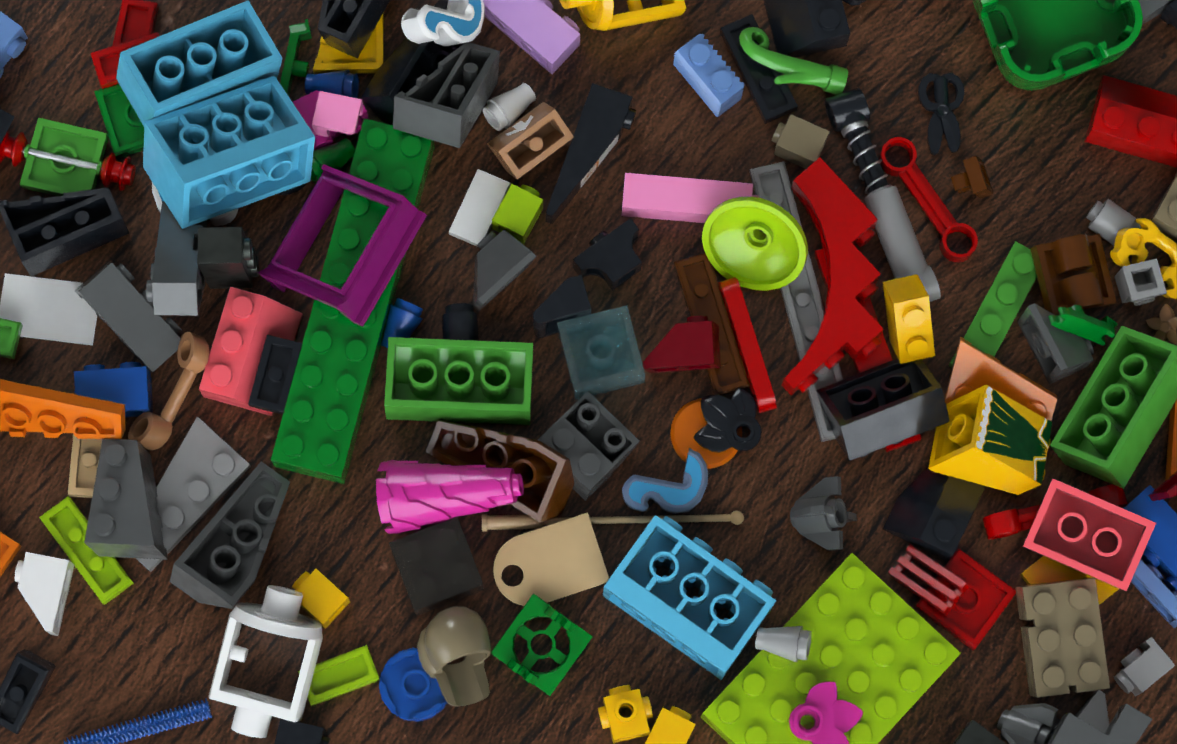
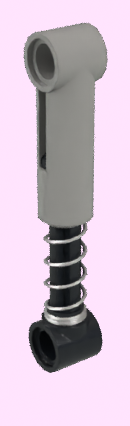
M858 87L826 98L825 108L829 121L835 132H841L843 137L848 139L849 144L847 148L853 151L855 156L853 163L859 167L861 172L859 179L865 182L866 189L864 192L868 195L864 198L867 208L878 219L875 229L894 279L918 274L929 295V302L940 299L941 293L938 281L932 268L926 263L896 186L888 185L885 178L888 175H884L880 165L882 160H878L874 150L876 145H872L868 135L870 130H868L867 122L870 120V111L862 90Z

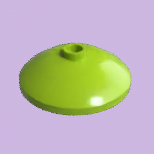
M737 197L722 202L710 213L702 231L703 248L712 266L726 279L736 277L740 286L747 289L769 291L782 288L799 276L807 260V240L797 220L779 205L762 198Z

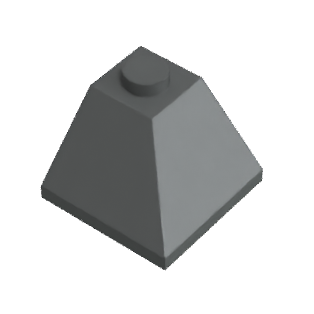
M506 230L501 231L497 236L492 231L477 244L480 251L475 257L473 307L477 313L525 271L536 258V255Z
M1034 303L1026 308L1017 323L1049 385L1087 368L1094 360L1091 356L1094 354V350L1090 340L1054 327L1048 318L1049 315L1054 314Z

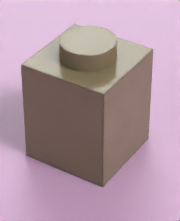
M791 114L786 124L782 122L778 124L771 141L776 143L774 155L807 169L819 158L830 131Z

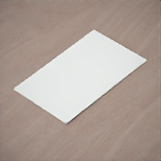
M5 273L0 301V318L21 322L23 327L20 337L93 346L97 315L91 306L75 292L83 283Z

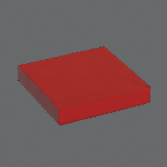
M958 548L944 568L966 582L969 587L947 616L922 598L915 608L974 651L1015 596L1016 590ZM940 576L936 577L937 581L953 592L957 589ZM931 586L927 590L944 603L949 599Z

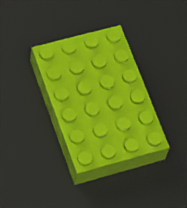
M851 553L783 626H803V630L811 631V645L807 661L799 659L796 663L761 650L700 717L728 744H813L811 741L797 738L792 733L789 727L790 714L798 705L805 703L807 694L812 687L823 682H835L837 686V700L850 702L863 711V715L858 723L848 732L844 733L849 744H878L961 653L861 560ZM805 715L801 718V725L805 729H811L814 726V720L811 716Z

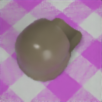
M452 606L437 613L421 631L417 643L418 656L423 669L431 678L437 679L442 695L451 706H466L486 699L489 696L490 690L484 669V660L491 654V643L484 620L477 612L465 606ZM464 656V660L462 662L456 664H448L451 661Z

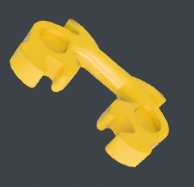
M1137 218L1136 223L1142 229L1123 228L1119 230L1115 238L1114 248L1110 251V256L1113 262L1120 267L1130 265L1129 255L1132 256V264L1144 262L1149 253L1145 248V243H1153L1167 253L1172 261L1170 266H1161L1160 268L1163 281H1166L1168 284L1166 288L1167 293L1162 296L1177 299V243L1160 232L1159 228L1150 219Z

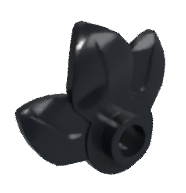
M738 388L730 400L720 395H708L701 398V410L708 424L694 435L695 441L700 446L712 452L720 453L731 447L739 451H748L758 445L762 431L760 424L755 419L757 405L750 393L742 388ZM745 426L749 428L751 433L748 437L741 438L736 433L738 428Z

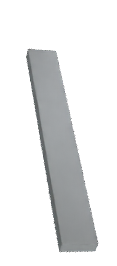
M785 162L750 169L749 173L755 195H759V198L773 202L785 209L797 220L802 228ZM809 251L806 263L799 276L790 284L780 288L799 361L803 359L816 338L825 312ZM839 363L831 370L826 366L816 374L819 378L818 381L807 390L821 442L836 438L816 390L843 380Z

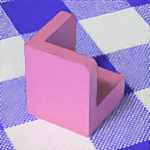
M320 91L312 121L314 135L329 137L330 130L353 135L356 131L358 118L363 115L362 99Z

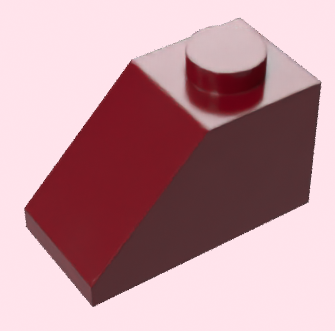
M708 316L687 317L686 323H676L643 361V369L649 373L721 368L719 325L713 321H708Z

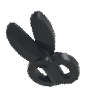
M929 73L922 78L918 87L920 104L924 109L934 112L927 130V143L931 155L938 154L943 131L952 153H956L960 146L961 134L959 123L952 111L958 109L961 105L965 92L962 81L953 73H946L941 76ZM930 82L934 84L935 103L930 102L926 94V88ZM948 82L953 84L956 91V98L952 103H949Z

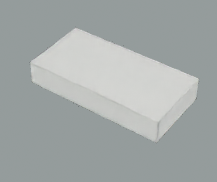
M477 169L450 227L449 235L477 246L488 235L492 227V219L510 187V182Z

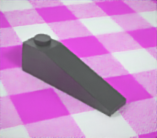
M261 461L173 565L170 583L198 603L233 609L255 582L290 481Z

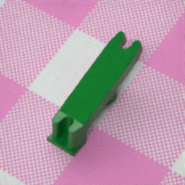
M305 19L304 23L289 25L290 38L280 81L288 96H290L293 76L306 78L309 71V62L297 60L301 41L312 39L308 19Z
M1073 305L1070 308L1059 307L1060 315L1048 316L1051 325L1102 346L1106 344L1105 335L1111 338L1115 337V327L1118 325L1117 322L1108 316L1099 320L1086 315L1081 305Z

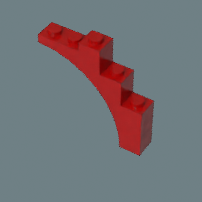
M820 157L793 180L791 186L792 192L808 211L820 236L826 259L828 284L825 312L818 334L803 359L784 378L781 385L791 396L797 390L805 393L818 381L819 378L816 374L826 366L831 370L845 357V354L842 352L843 350L853 360L861 353L865 357L870 355L882 343L878 338L884 330L858 302V299L865 302L878 290L879 287L876 283L881 273L855 247L856 244L860 248L863 247L875 236L876 233L873 229L878 219Z

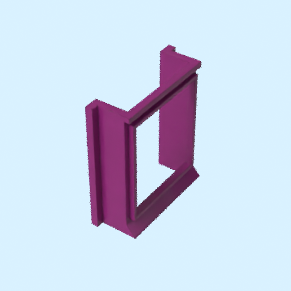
M323 164L321 168L323 173L267 268L257 273L265 278L274 289L283 293L286 288L292 289L336 308L351 322L363 327L427 215L419 211L403 195ZM345 189L389 208L340 290L298 272L297 269Z

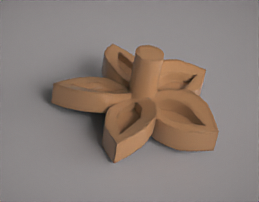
M1165 304L1160 310L1159 318L1153 317L1147 319L1146 322L1150 328L1158 330L1154 336L1155 338L1166 341L1168 338L1171 343L1177 345V317H1175L1173 309L1168 304Z

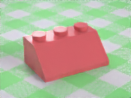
M230 287L211 347L209 360L199 386L202 396L273 416L274 412L248 405L267 335L295 341L303 313L266 296Z

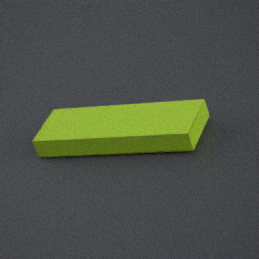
M67 496L39 517L102 604H107L134 584L115 557L98 556L84 543L88 520L70 496Z

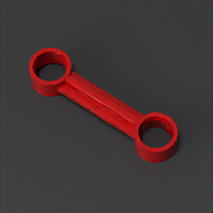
M903 137L889 139L884 144L879 156V160H882L880 162L881 168L891 176L900 177L941 235L940 250L943 256L952 262L968 260L978 244L975 230L967 224L957 223L915 163L917 151L914 144ZM893 146L903 147L910 155L909 164L900 168L890 165L885 157L887 150ZM953 232L966 234L971 241V248L964 254L952 252L947 246L948 234Z
M1113 484L1087 492L1121 508L1128 505L1124 489ZM1041 504L1022 509L1005 510L982 518L988 540L1008 537L1031 529Z

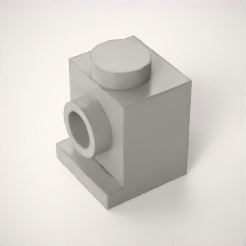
M1157 258L1123 266L1115 275L1122 304L1133 302L1135 306L1143 305L1154 301L1155 296L1167 293Z
M1152 637L1139 645L1143 650L1142 653L1136 648L1120 661L1124 668L1114 676V679L1127 694L1132 692L1134 696L1143 693L1175 666Z

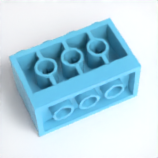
M274 75L263 80H255L249 85L224 92L218 96L145 121L143 168L180 227L184 229L310 182L315 135Z
M655 515L604 585L602 596L722 680L777 600L771 597L773 591L768 586L758 580L751 583L741 576L743 570L737 564L727 558L722 562L710 554L713 549L703 540L697 537L690 540L680 533L683 528L676 521L668 516H664L661 519ZM667 566L670 576L664 575L661 577L657 575L655 567ZM693 586L698 588V594L701 597H688L685 588H692ZM724 607L729 610L728 615L731 619H719L716 616L717 611L715 608L722 609Z

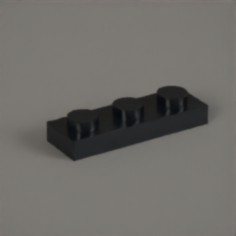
M753 14L721 27L720 34L764 123L767 124L796 111L798 105L787 84L778 85L774 83V79L782 75V73L752 60L743 51L739 39L741 31L749 27L759 28Z

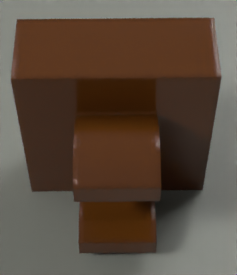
M977 156L963 160L966 172L951 177L955 191L961 194L973 190V193L980 199L993 195L994 192L984 162Z

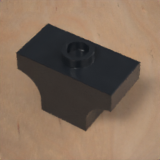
M630 218L609 234L606 231L599 233L589 242L591 247L573 259L574 270L578 275H582V278L589 275L602 278L613 291L641 271L642 261L632 247L639 236V228Z

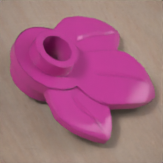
M823 682L812 687L807 694L805 703L794 708L789 717V727L797 738L811 741L813 744H849L844 733L848 732L858 723L863 715V711L850 702L837 700V686L835 682ZM805 715L811 716L814 720L813 728L805 729L802 727L801 718Z

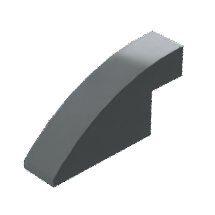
M1126 703L1119 707L1106 732L1103 733L1069 712L1062 716L1047 744H1136L1152 721V718Z

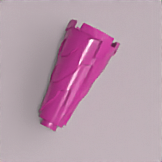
M389 460L381 462L377 470L380 472L386 471V478L376 479V496L381 523L392 524L384 529L388 534L421 529L423 525L448 521L458 516L487 512L489 508L516 503L518 496H523L524 493L522 475L515 474L513 468H489L486 465L451 466L438 463H418V461Z

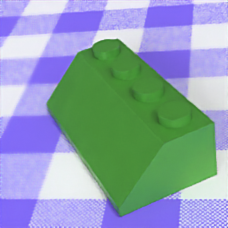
M388 337L384 402L386 419L438 421L442 419L462 423L530 425L533 343Z

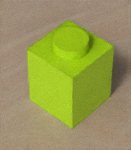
M511 184L492 219V229L499 233L506 230L524 245L543 210V199L540 198V193L524 184L521 187Z

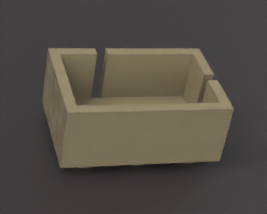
M1081 578L1015 587L1019 619L1033 620L1034 627H1021L1029 695L1038 698L1070 694V691L1078 693L1109 689L1110 684L1096 579Z

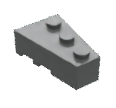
M470 42L464 43L440 61L437 70L429 76L423 74L416 80V86L406 93L401 91L394 96L393 129L460 148L498 84L500 51Z
M102 439L84 543L98 556L168 560L161 528H163L162 520L158 513L156 501L158 495L150 453L138 440Z

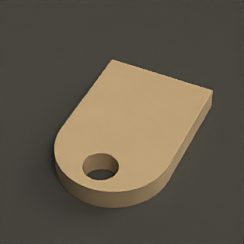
M588 512L511 538L498 551L493 567L494 579L500 592L508 600L525 606L533 593L548 603L605 584L609 580ZM508 565H517L523 571V580L517 586H508L502 580V572Z

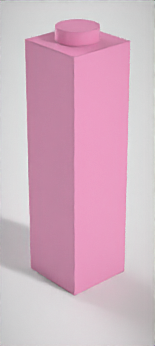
M625 173L621 216L705 223L713 209L722 202L737 197L759 198V195H752L753 183Z

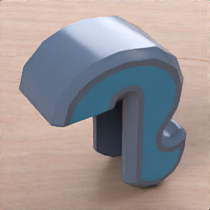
M689 448L682 483L633 475L623 485V500L629 508L639 512L647 511L649 507L647 502L649 500H653L663 511L672 514L689 512L700 503L708 484L707 464L700 453Z

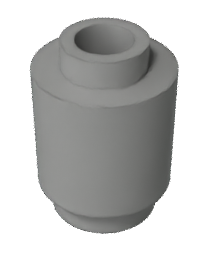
M1107 199L1104 203L1097 201L1086 216L1090 221L1087 228L1096 234H1100V237L1113 246L1119 230L1123 228H1141L1135 222L1136 217L1110 199Z

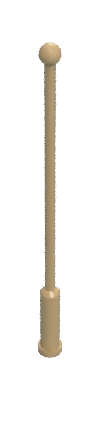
M737 510L731 514L666 515L677 523L731 521L734 525H739L744 521L743 513ZM482 514V532H487V530L539 529L543 525H551L572 517L551 518L540 523L528 515ZM654 516L589 518L591 524L650 523Z

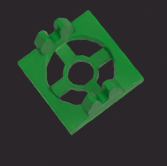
M533 593L493 648L491 654L505 663L513 672L522 676L528 683L535 685L551 696L593 636ZM536 617L552 619L545 630L532 631L524 625L526 621ZM561 627L566 630L569 638V652L567 655L556 648L554 636ZM516 634L527 640L529 653L522 663L518 660L514 650ZM538 634H546L552 640L551 651L545 655H538L531 648V641ZM550 657L560 664L556 669L548 672L531 671V668L538 659Z

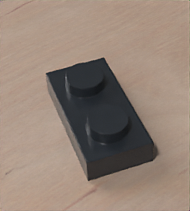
M267 335L248 403L250 407L278 414L284 413L302 343Z

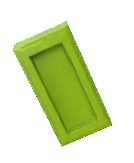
M362 646L316 664L308 694L311 707L380 681L368 646Z

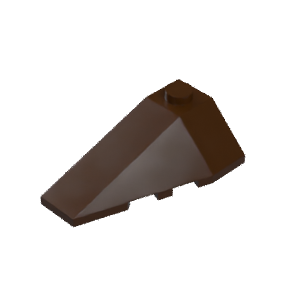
M441 419L437 421L426 449L427 453L446 465H486L489 468H513L515 474L522 475L524 493L523 496H518L516 503L511 505L540 523L563 513L574 486L570 459L538 440Z

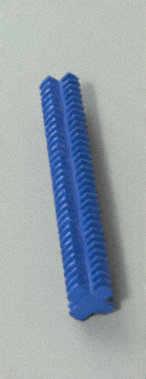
M205 698V703L203 700H201V704L196 701V705L192 702V706L188 703L187 708L185 705H183V709L178 706V710L174 707V711L170 708L169 713L167 710H165V714L160 711L161 715L156 712V716H154L152 713V718L147 715V719L143 716V720L138 717V722L134 718V723L129 720V724L125 721V725L120 722V727L118 724H116V728L111 725V729L107 726V730L102 727V732L100 729H98V733L93 730L94 734L89 731V735L85 732L84 737L80 734V738L75 735L76 739L71 736V740L67 737V742L64 739L63 741L64 744H119L125 741L128 742V740H137V738L146 737V735L150 736V734L154 735L161 731L164 732V730L176 729L177 726L190 725V723H195V721H204V719L212 718V713L207 698Z

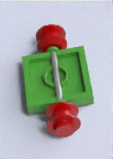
M38 118L31 145L28 144L24 132H20L15 138L10 136L9 129L0 144V163L7 157L11 158L12 165L16 167L24 158L26 159L20 186L24 189L50 195L63 196V193L93 190L95 189L98 176H100L104 187L107 188L111 182H116L119 185V190L123 191L126 185H132L136 172V165L131 164L130 156H127L123 162L116 160L115 153H111L103 161L109 139L107 133L43 118Z

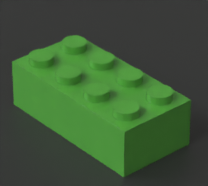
M1121 326L1050 444V447L1065 465L1124 489L1177 400V345Z

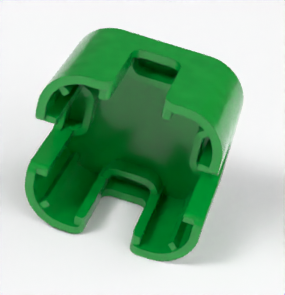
M972 0L1000 72L1009 83L1024 90H1040L1115 61L1136 40L1143 20L1142 9L1138 0Z

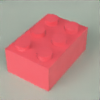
M1052 479L1023 547L1123 591H1127L1156 523L1056 479Z

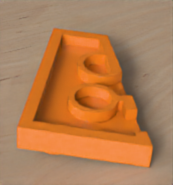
M960 337L944 397L946 404L984 385H988L1052 421L1057 403L1056 394L1023 374H1018L1000 363V360L982 352L972 346L969 341Z

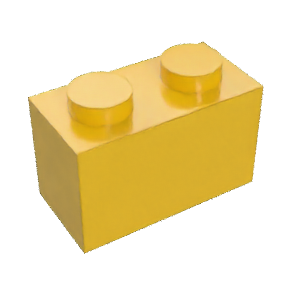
M918 274L884 281L883 289L889 340L900 364L934 357L935 348L929 295Z

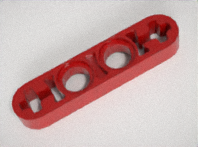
M734 277L720 281L718 285L750 384L749 389L757 405V412L763 413L777 409L774 392L738 279Z

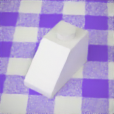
M26 552L24 561L19 560L16 566L15 582H19V591L44 630L51 635L58 636L74 564L66 559Z

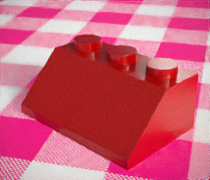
M1103 75L1084 142L1177 168V96Z

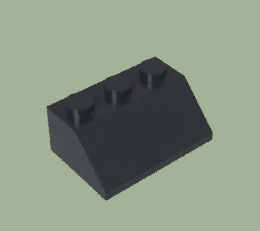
M763 0L777 53L799 57L847 46L850 30L842 0Z
M897 358L816 390L837 443L849 461L858 457H865L871 452L892 444H898L904 439L925 431H931L937 426L950 422L942 387L921 359L900 364Z

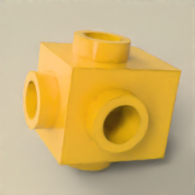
M630 685L609 689L610 696L603 697L604 706L598 708L602 729H610L613 743L649 735L650 730L647 719L653 718L649 697H641L640 689L631 690ZM621 708H628L631 710L632 715L624 718L619 714V710Z

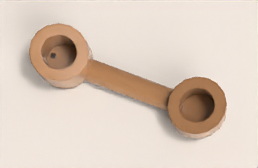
M186 332L181 337L177 358L180 367L184 368L178 382L161 415L159 416L151 412H144L139 415L130 427L128 440H138L145 449L151 451L161 448L168 441L172 433V423L197 374L202 372L208 363L209 345L204 337L191 332Z

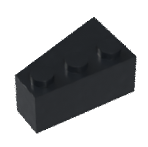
M109 188L63 193V196L49 198L34 196L29 197V200L15 202L0 200V213L21 262L31 277L129 234Z

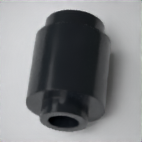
M456 303L445 306V314L442 315L443 339L479 341L478 315L474 312L472 304Z

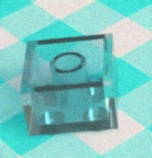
M627 305L557 322L558 336L575 400L580 399L587 391L594 396L645 383V371Z

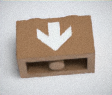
M542 102L487 144L506 172L519 179L574 138L556 109Z

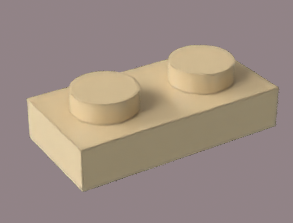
M73 434L68 495L70 497L92 498L102 439H77Z

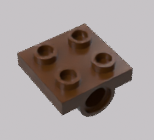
M1078 234L1030 248L1044 307L1047 311L1057 316L1060 315L1059 307L1070 308L1073 305H1081L1084 311L1111 306L1117 303L1100 234L1090 236Z

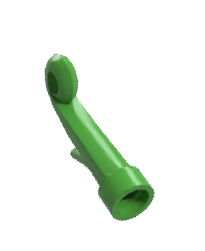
M749 27L741 31L739 36L740 45L745 54L752 60L784 74L774 79L775 84L798 83L822 87L823 91L835 95L843 92L848 78L847 68L834 64L826 66L768 50L769 38L758 27Z

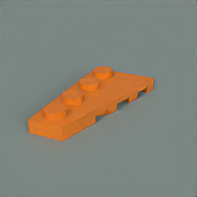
M0 379V431L9 432L10 437H25L27 432H43L45 438H59L62 433H73L77 439H122L126 430L125 404Z

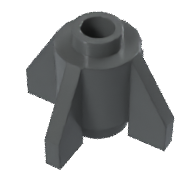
M839 476L822 479L796 500L794 507L790 511L792 526L802 536L830 551L843 549V531H837L838 528L844 527L846 522L857 521V514L847 512L844 501L834 497L842 495L841 477Z
M1046 703L1015 705L1011 710L1005 709L997 725V729L1001 731L1000 738L1008 744H1047L1061 720L1056 717L1058 709Z

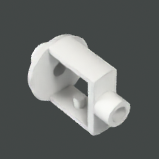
M268 585L263 605L237 603L229 614L208 697L212 700L236 706L231 729L237 733L250 737L266 738L272 716L292 722L302 720L323 634L322 625L318 621L299 614L303 594L298 591L281 586ZM242 624L280 636L308 640L292 703L226 685L232 660L244 663L247 658L248 648L237 646Z

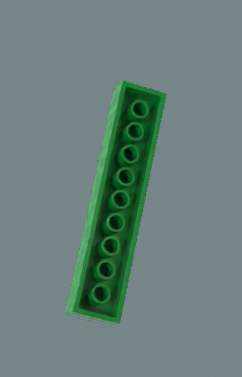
M364 118L349 174L403 195L418 209L435 148L434 141L395 130L393 125ZM344 190L320 281L340 290L342 289L389 207ZM406 253L363 327L351 322L336 308L314 299L271 457L274 467L345 484L381 349L380 344L384 337L390 304L393 305Z

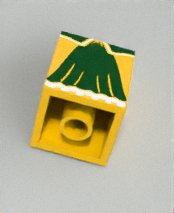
M984 385L946 404L950 422L936 427L928 469L936 473L1016 495L1042 485L1045 477L1047 451L1051 443L1052 422L988 385Z

